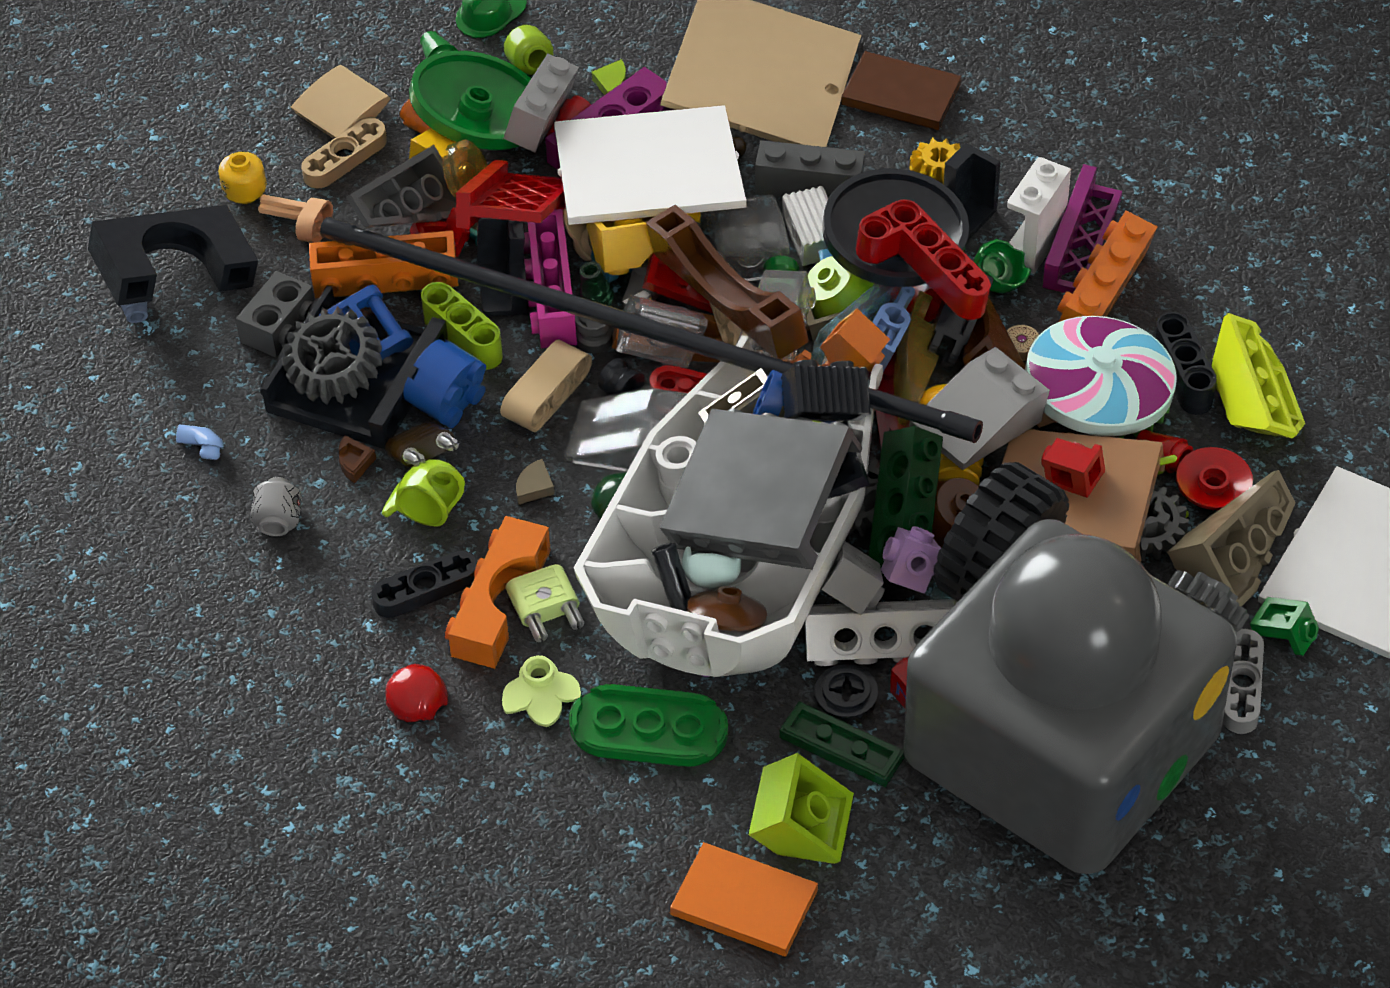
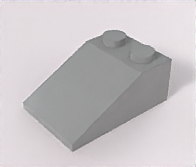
M994 347L970 361L926 404L936 409L953 411L981 420L983 422V429L976 443L944 434L938 429L910 421L909 426H917L943 436L941 453L964 470L1042 421L1050 390L997 347Z

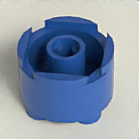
M440 339L436 340L422 352L413 365L419 370L414 380L407 377L403 395L404 399L439 423L449 428H454L459 423L463 410L469 404L476 405L482 399L486 387L481 384L486 365L446 339L445 342Z

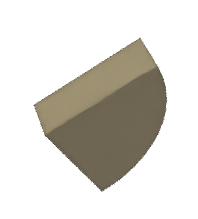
M543 459L531 463L519 475L516 483L518 505L554 495V485Z

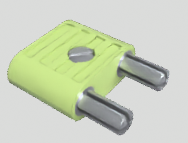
M551 565L515 577L506 584L505 589L522 624L530 628L536 642H541V638L543 641L547 639L548 634L542 623L566 615L574 630H578L577 624L579 628L584 626V621L578 610L580 602L561 565Z

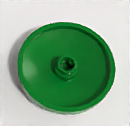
M446 51L424 59L416 67L409 87V97L417 115L429 127L444 137L474 148L488 150L511 149L519 147V145L503 138L513 107L531 78L516 66L491 55L473 51Z

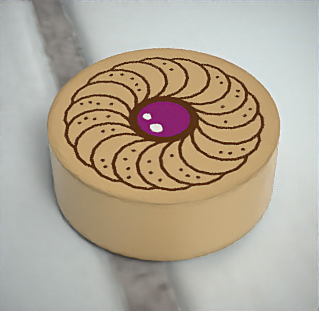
M1026 325L1010 327L1007 332L1022 361H1026L1030 347L1039 333L1034 328Z

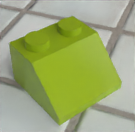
M795 753L763 767L748 835L777 855L833 864L841 861L854 793L803 756Z

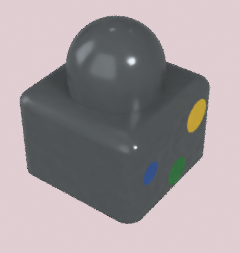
M1040 520L1024 531L911 651L907 665L903 747L905 759L914 769L1068 869L1082 874L1099 872L1113 861L1218 739L1221 733L1237 645L1235 630L1223 617L1149 574L1130 552L1118 544L1097 536L1082 534L1058 520Z

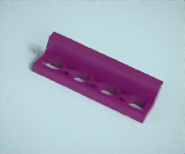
M1083 164L1045 262L1043 288L1064 293L1068 291L1073 294L1076 289L1072 286L1073 282L1062 280V275L1074 270L1079 273L1081 268L1087 266L1086 269L1088 270L1091 264L1087 263L1090 255L1077 259L1072 250L1086 245L1092 253L1097 243L1102 246L1105 244V240L1102 238L1110 222L1114 220L1122 198V191L1095 185L1097 167ZM1093 196L1110 200L1111 203L1096 209L1091 203V199ZM1095 220L1101 229L1087 234L1081 225Z

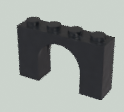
M227 205L92 221L88 250L118 306L152 301L157 273L146 254L159 249L180 250L198 258L207 268L219 292L253 287L258 259Z

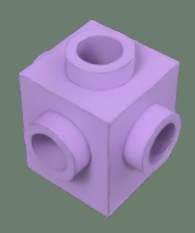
M915 526L911 528V531L898 527L895 536L887 540L883 550V559L885 560L881 571L889 582L925 594L931 577L934 576V565L938 561L937 555L941 549L933 539L934 534Z

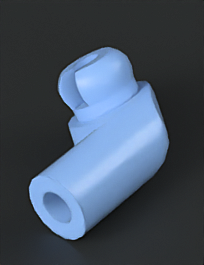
M178 425L176 432L177 443L201 446L200 456L202 458L210 460L219 459L220 448H223V441L211 429Z

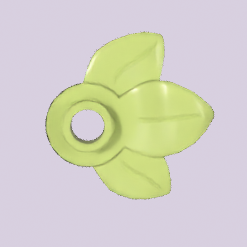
M533 656L524 662L520 668L519 677L505 686L502 696L503 710L506 714L527 710L528 716L534 723L543 727H549L560 718L562 702H574L577 698H580V686L575 677L559 672L556 665L549 658Z

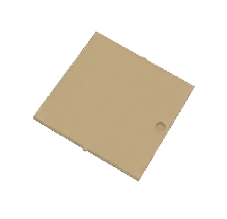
M697 0L660 105L673 110L725 105L730 128L774 142L827 147L861 35L753 0Z

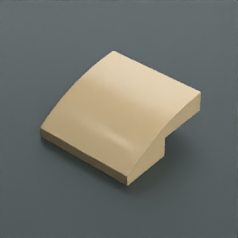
M339 65L315 81L294 102L291 109L334 139L359 121L366 118H376L391 98L344 66Z

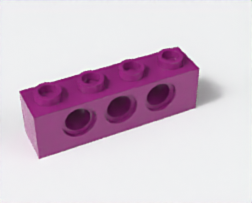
M643 67L571 120L671 111L673 109L660 105L668 82L646 67ZM554 131L545 138L547 163L558 170L560 163Z

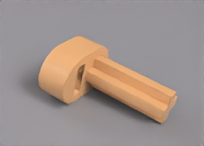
M264 194L260 197L259 213L297 220L295 230L297 239L300 241L320 242L323 238L320 234L323 220L326 217L333 218V205L329 200L310 198L306 203Z

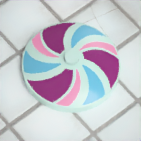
M1103 316L1074 317L1048 327L1032 343L1025 371L1050 390L1044 410L1046 415L1067 428L1096 436L1128 435L1144 430L1163 417L1171 405L1177 380L1176 369L1171 356L1155 337L1131 323Z

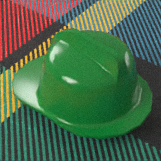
M462 0V5L456 13L455 21L458 29L464 35L472 38H486L495 35L520 16L526 8L527 1Z

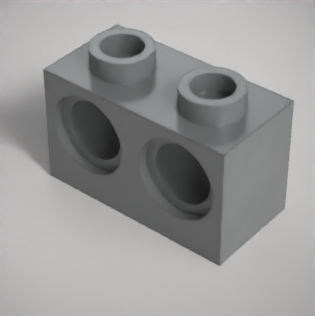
M275 271L236 317L240 343L277 358L283 350V345L289 344L287 332H295L296 321L304 323L308 317V312L310 313L312 303L315 300L312 285Z

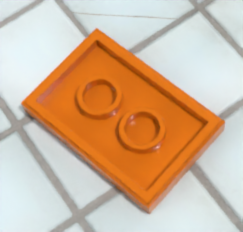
M703 842L670 906V915L786 957L818 891V883Z

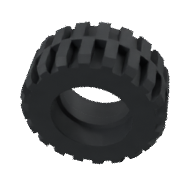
M1019 462L1001 464L1000 468L994 469L990 476L980 483L976 492L966 501L965 507L958 513L954 520L955 523L944 539V544L937 555L938 561L934 565L933 578L937 588L958 602L1029 526L1045 519H1054L1065 523L1067 519L1066 513L1069 510V499L1065 491Z

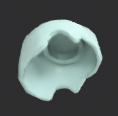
M687 546L682 556V568L686 577L697 586L716 589L728 586L737 579L741 570V559L715 553L694 552Z

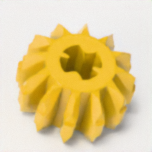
M933 137L929 144L920 142L917 150L912 151L910 156L909 170L927 175L944 185L945 162L960 149V143L950 145L947 138L943 142H937Z

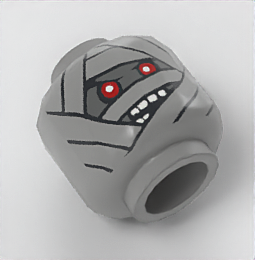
M273 477L268 481L260 483L253 491L251 521L263 534L269 536L286 535L288 531L294 529L299 523L302 500L301 492L297 487L290 484L289 480L282 477Z

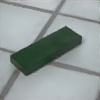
M800 701L779 730V738L883 787H886L904 759L903 749Z

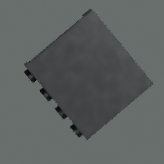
M327 285L320 298H316L313 301L310 313L315 318L321 314L322 307L328 310L338 304L335 302L332 286ZM360 310L370 326L375 328L380 341L389 337L374 313ZM432 317L425 329L397 321L402 330L405 329L413 338V344L407 350L395 352L383 359L382 365L376 367L378 372L377 378H367L369 382L368 390L358 387L356 389L357 397H352L350 393L345 394L342 404L337 401L336 397H332L329 403L325 404L320 396L315 401H312L306 393L301 395L297 392L294 384L290 383L286 376L287 371H285L282 365V359L286 356L281 351L274 370L270 375L265 376L261 384L260 393L264 399L266 412L385 449L387 441L394 437L412 407V404L407 402L403 395L407 377L414 380L419 369L413 365L430 344L439 339L444 342L445 339L448 340L446 321ZM306 318V320L304 321V324H306L307 322H309V321H308V318ZM307 355L305 368L313 372L315 361L310 355Z

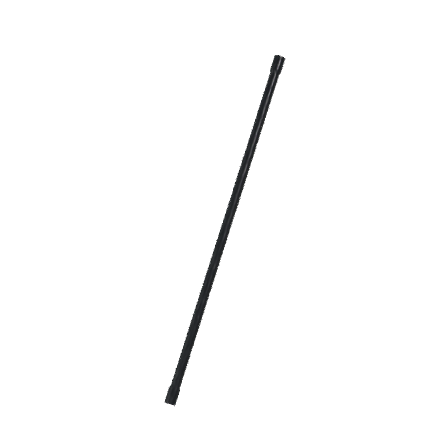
M326 217L321 224L320 234L323 238L349 246L355 245L756 372L762 368L764 373L769 376L772 370L783 374L794 367L793 363L367 231L342 220ZM869 388L871 409L938 429L944 434L972 443H976L981 436L983 422L981 420L953 411H943Z

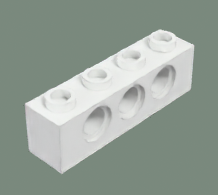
M954 599L878 602L874 608L867 606L862 615L844 604L813 605L805 620L807 661H814L819 666L836 665L838 660L853 659L854 663L873 664L878 661V658H893V661L899 662L901 659L909 657L914 647L922 640L914 636L915 630L921 625L934 627L957 601ZM887 626L895 630L894 636L887 641H880L874 637L875 632L881 627ZM843 628L852 629L856 633L855 637L846 643L839 642L834 638L837 631Z

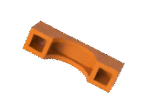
M857 308L841 320L821 344L820 348L827 359L804 350L789 363L794 364L801 360L818 361V366L825 367L837 361H852L854 367H866L871 372L874 365L879 364L884 359L885 355L881 351L890 341V338Z
M509 516L504 517L499 530L494 529L492 531L485 559L480 558L474 572V581L470 588L466 587L460 599V610L456 618H450L445 631V639L449 640L451 657L493 669L496 668L509 640L507 616L497 609L493 603L511 579L542 569L551 551L549 527Z

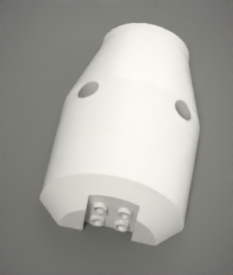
M742 335L736 346L754 351L749 337ZM720 361L648 433L574 566L577 579L603 627L621 646L640 659L651 658L677 670L713 677L758 672L779 663L792 648L862 507L866 486L856 491L827 499L809 542L818 555L813 570L741 559L739 576L728 586L740 589L743 594L756 599L764 605L767 610V618L762 626L748 631L719 630L715 618L670 607L651 550L660 545L670 543L661 531L660 525L705 425L698 412L755 373L754 371ZM874 365L871 371L869 388L878 389L882 380L883 365ZM871 408V414L861 420L848 421L853 428L855 437L863 448L860 454L866 474L874 409ZM677 549L679 559L682 565V556L684 550ZM686 577L691 596L703 591L718 590V588L707 589L699 587Z

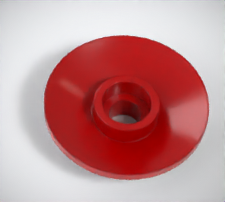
M1204 447L1188 453L1180 461L1176 472V482L1180 492L1191 503L1209 510H1220L1252 487L1253 475L1246 461L1236 453L1218 447Z

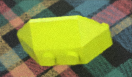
M1228 313L1223 318L1211 364L1216 374V389L1221 396L1227 419L1231 425L1237 428L1293 439L1305 425V421L1284 366L1271 345L1259 335L1261 329L1256 322Z

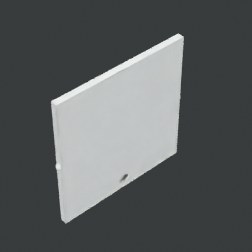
M725 105L554 122L560 163L558 175L562 177L569 225L655 217L673 205H677L686 214L746 208V197L737 161L739 153L734 148Z
M1336 466L1302 525L1294 531L1293 540L1261 591L1258 602L1263 604L1266 597L1306 601L1309 603L1319 629L1390 659V488Z

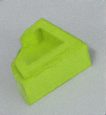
M622 59L592 71V81L604 95L626 80V68Z

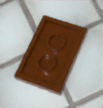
M864 51L841 96V105L939 130L961 86V76Z

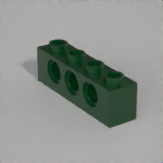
M917 426L887 431L883 435L869 557L880 563L881 568L885 560L883 559L885 544L890 537L895 536L898 527L911 531V528L915 526L932 533L943 436ZM882 573L883 582H884L883 585H882L883 587H886V588H889V589H892V590H899V589H906V588H907V587H904V586H901V585H898V584L889 582V581L887 580V578L884 576V574Z

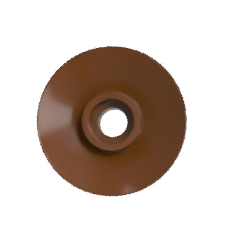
M722 586L718 590L697 593L688 600L687 604L688 612L715 618L718 629L724 631L753 630L762 626L767 618V610L763 604L743 594L740 589L733 586Z

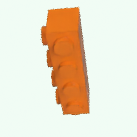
M1125 210L1119 222L1112 220L1102 238L1106 241L1105 244L1102 246L1097 243L1087 261L1091 266L1088 270L1082 267L1072 285L1076 288L1074 293L1072 294L1067 291L1057 308V311L1062 313L1059 322L1082 316L1107 317L1147 253L1157 226Z
M453 231L387 236L456 258ZM336 241L309 243L310 273L315 299L320 298L327 285L333 287L334 297L351 296L369 285H376L381 293L421 290L432 282H443L451 287L458 286V278L355 245L349 246Z

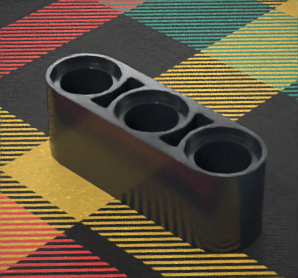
M1177 312L1164 313L1157 320L1155 338L1168 351L1175 365L1177 380L1174 394L1182 409L1189 414L1201 415L1207 413L1213 405L1217 380L1216 374L1186 316Z

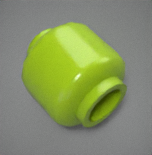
M522 25L513 29L507 36L504 43V53L512 65L528 75H533L547 53L553 55V46L551 41L537 27Z

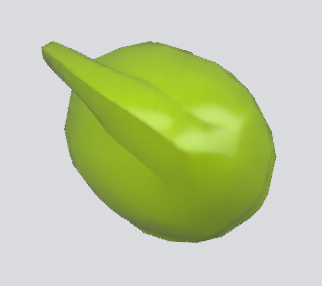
M427 460L424 463H419L420 465L413 466L405 473L382 510L384 517H389L396 511H399L407 518L426 526L438 527L446 522L449 512L464 493V477L455 467L447 462Z

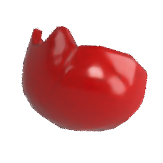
M411 664L400 668L392 675L386 685V705L399 720L410 723L419 720H432L437 710L441 706H447L448 704L447 686L443 679L429 666Z

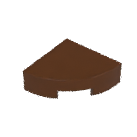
M344 436L339 444L340 468L350 481L356 483L376 460V451L352 438Z

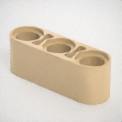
M559 339L555 340L506 394L500 409L501 416L532 432H537L586 378L592 365V356Z

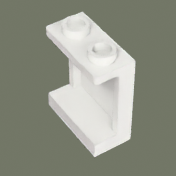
M1042 157L1036 159L1007 202L1009 209L1025 215L1024 222L1009 243L1014 248L1025 253L1024 263L1026 268H1031L1032 274H1035L1053 244L1068 205L1071 175L1070 168Z

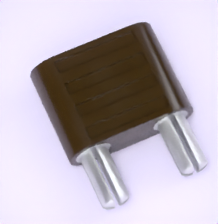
M427 421L390 438L385 445V451L394 460L407 467H413L445 451L457 450L459 443H457L451 431L434 422Z

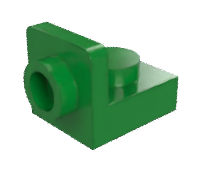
M1266 597L1250 622L1252 630L1260 636L1289 640L1294 654L1301 656L1305 654L1310 644L1316 639L1319 631L1318 623L1315 620L1309 603L1291 599Z

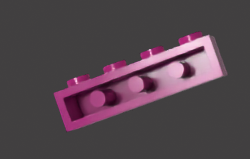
M559 209L554 210L541 223L527 222L528 232L524 233V254H531V258L524 259L526 280H533L534 283L572 294L563 211ZM529 301V307H536L537 312L530 313L532 334H539L541 348H548L558 339L569 345H577L575 315Z

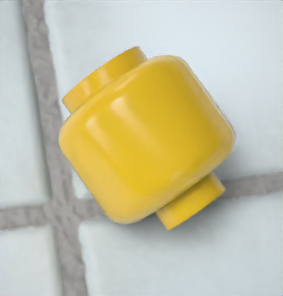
M236 152L222 160L219 165L218 174L223 195L228 200L235 203L248 204L262 196L267 183L263 163L259 157L249 152Z

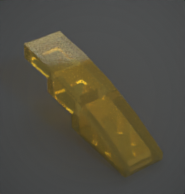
M919 291L908 310L911 318L910 324L896 348L894 361V395L920 403L939 358V355L927 350L936 326L923 320L933 297L922 291ZM898 417V423L906 427L909 420Z

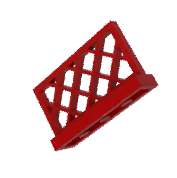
M494 160L456 192V227L470 229L478 222V217L541 223L565 200L562 178L508 173V161Z

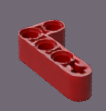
M898 200L865 216L861 220L858 230L856 254L862 261L877 264L899 254L959 317L966 320H975L984 315L991 286L989 278L918 204L910 200Z

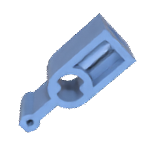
M902 287L894 302L883 304L873 320V323L890 338V341L881 351L885 355L884 359L879 363L883 365V372L910 324L911 318L906 309L915 294L913 287Z

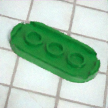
M605 684L592 688L591 693L586 694L583 698L582 695L580 698H577L569 713L570 732L574 742L588 754L602 758L686 767L698 766L717 757L724 749L728 739V719L723 709L721 711L716 706L714 700L699 693Z

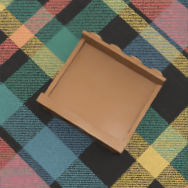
M1029 429L1008 442L1002 464L1019 462L1044 478V467L1041 465L1042 455L1046 447L1052 445L1056 438L1072 443L1077 442L1092 449L1094 444L1101 445L1105 472L1088 498L1065 491L1069 499V510L1066 513L1067 519L1065 524L1082 534L1097 536L1118 544L1141 563L1139 544L1158 471L1164 472L1165 465L1160 466V460L1164 457L1162 442L1048 432Z

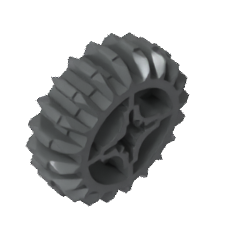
M338 306L333 314H329L322 307L321 316L315 318L314 315L308 312L307 318L309 322L304 324L296 321L295 327L298 332H287L289 344L283 345L282 352L286 357L282 359V365L285 371H287L286 376L289 382L294 384L297 392L301 395L306 393L312 401H315L320 396L325 404H328L332 397H336L337 401L342 404L345 394L350 393L352 397L356 398V389L358 387L368 390L369 382L367 378H377L378 372L376 367L382 365L380 355L382 345L380 340L377 339L378 334L375 328L369 325L368 320L364 316L358 318L356 312L352 309L344 315L342 309ZM351 339L360 344L357 356L351 353L349 346ZM307 355L312 356L315 361L313 372L305 368Z

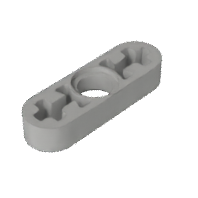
M1241 629L1238 632L1235 631L1237 645L1223 724L1234 733L1246 734L1257 727L1260 715L1264 641L1257 632L1250 629ZM1241 645L1248 646V661H1240ZM1236 675H1247L1254 681V684L1249 687H1240L1233 682L1232 678ZM1238 701H1246V717H1238Z

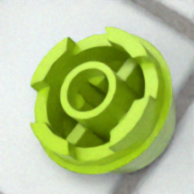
M833 256L818 262L810 270L805 281L806 295L815 319L850 310L852 313L857 308L861 312L866 308L871 311L878 296V288L874 283L853 275L844 269ZM834 323L830 327L834 329L838 323Z

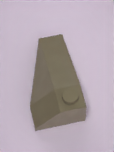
M1280 471L1271 472L1183 536L1167 552L1175 569L1183 573L1185 571L1194 578L1198 572H1203L1205 575L1224 583L1231 588L1230 591L1238 596L1236 602L1242 607L1257 592L1261 583L1258 575L1262 566L1270 563L1273 555L1269 550L1275 537L1282 535L1296 503Z

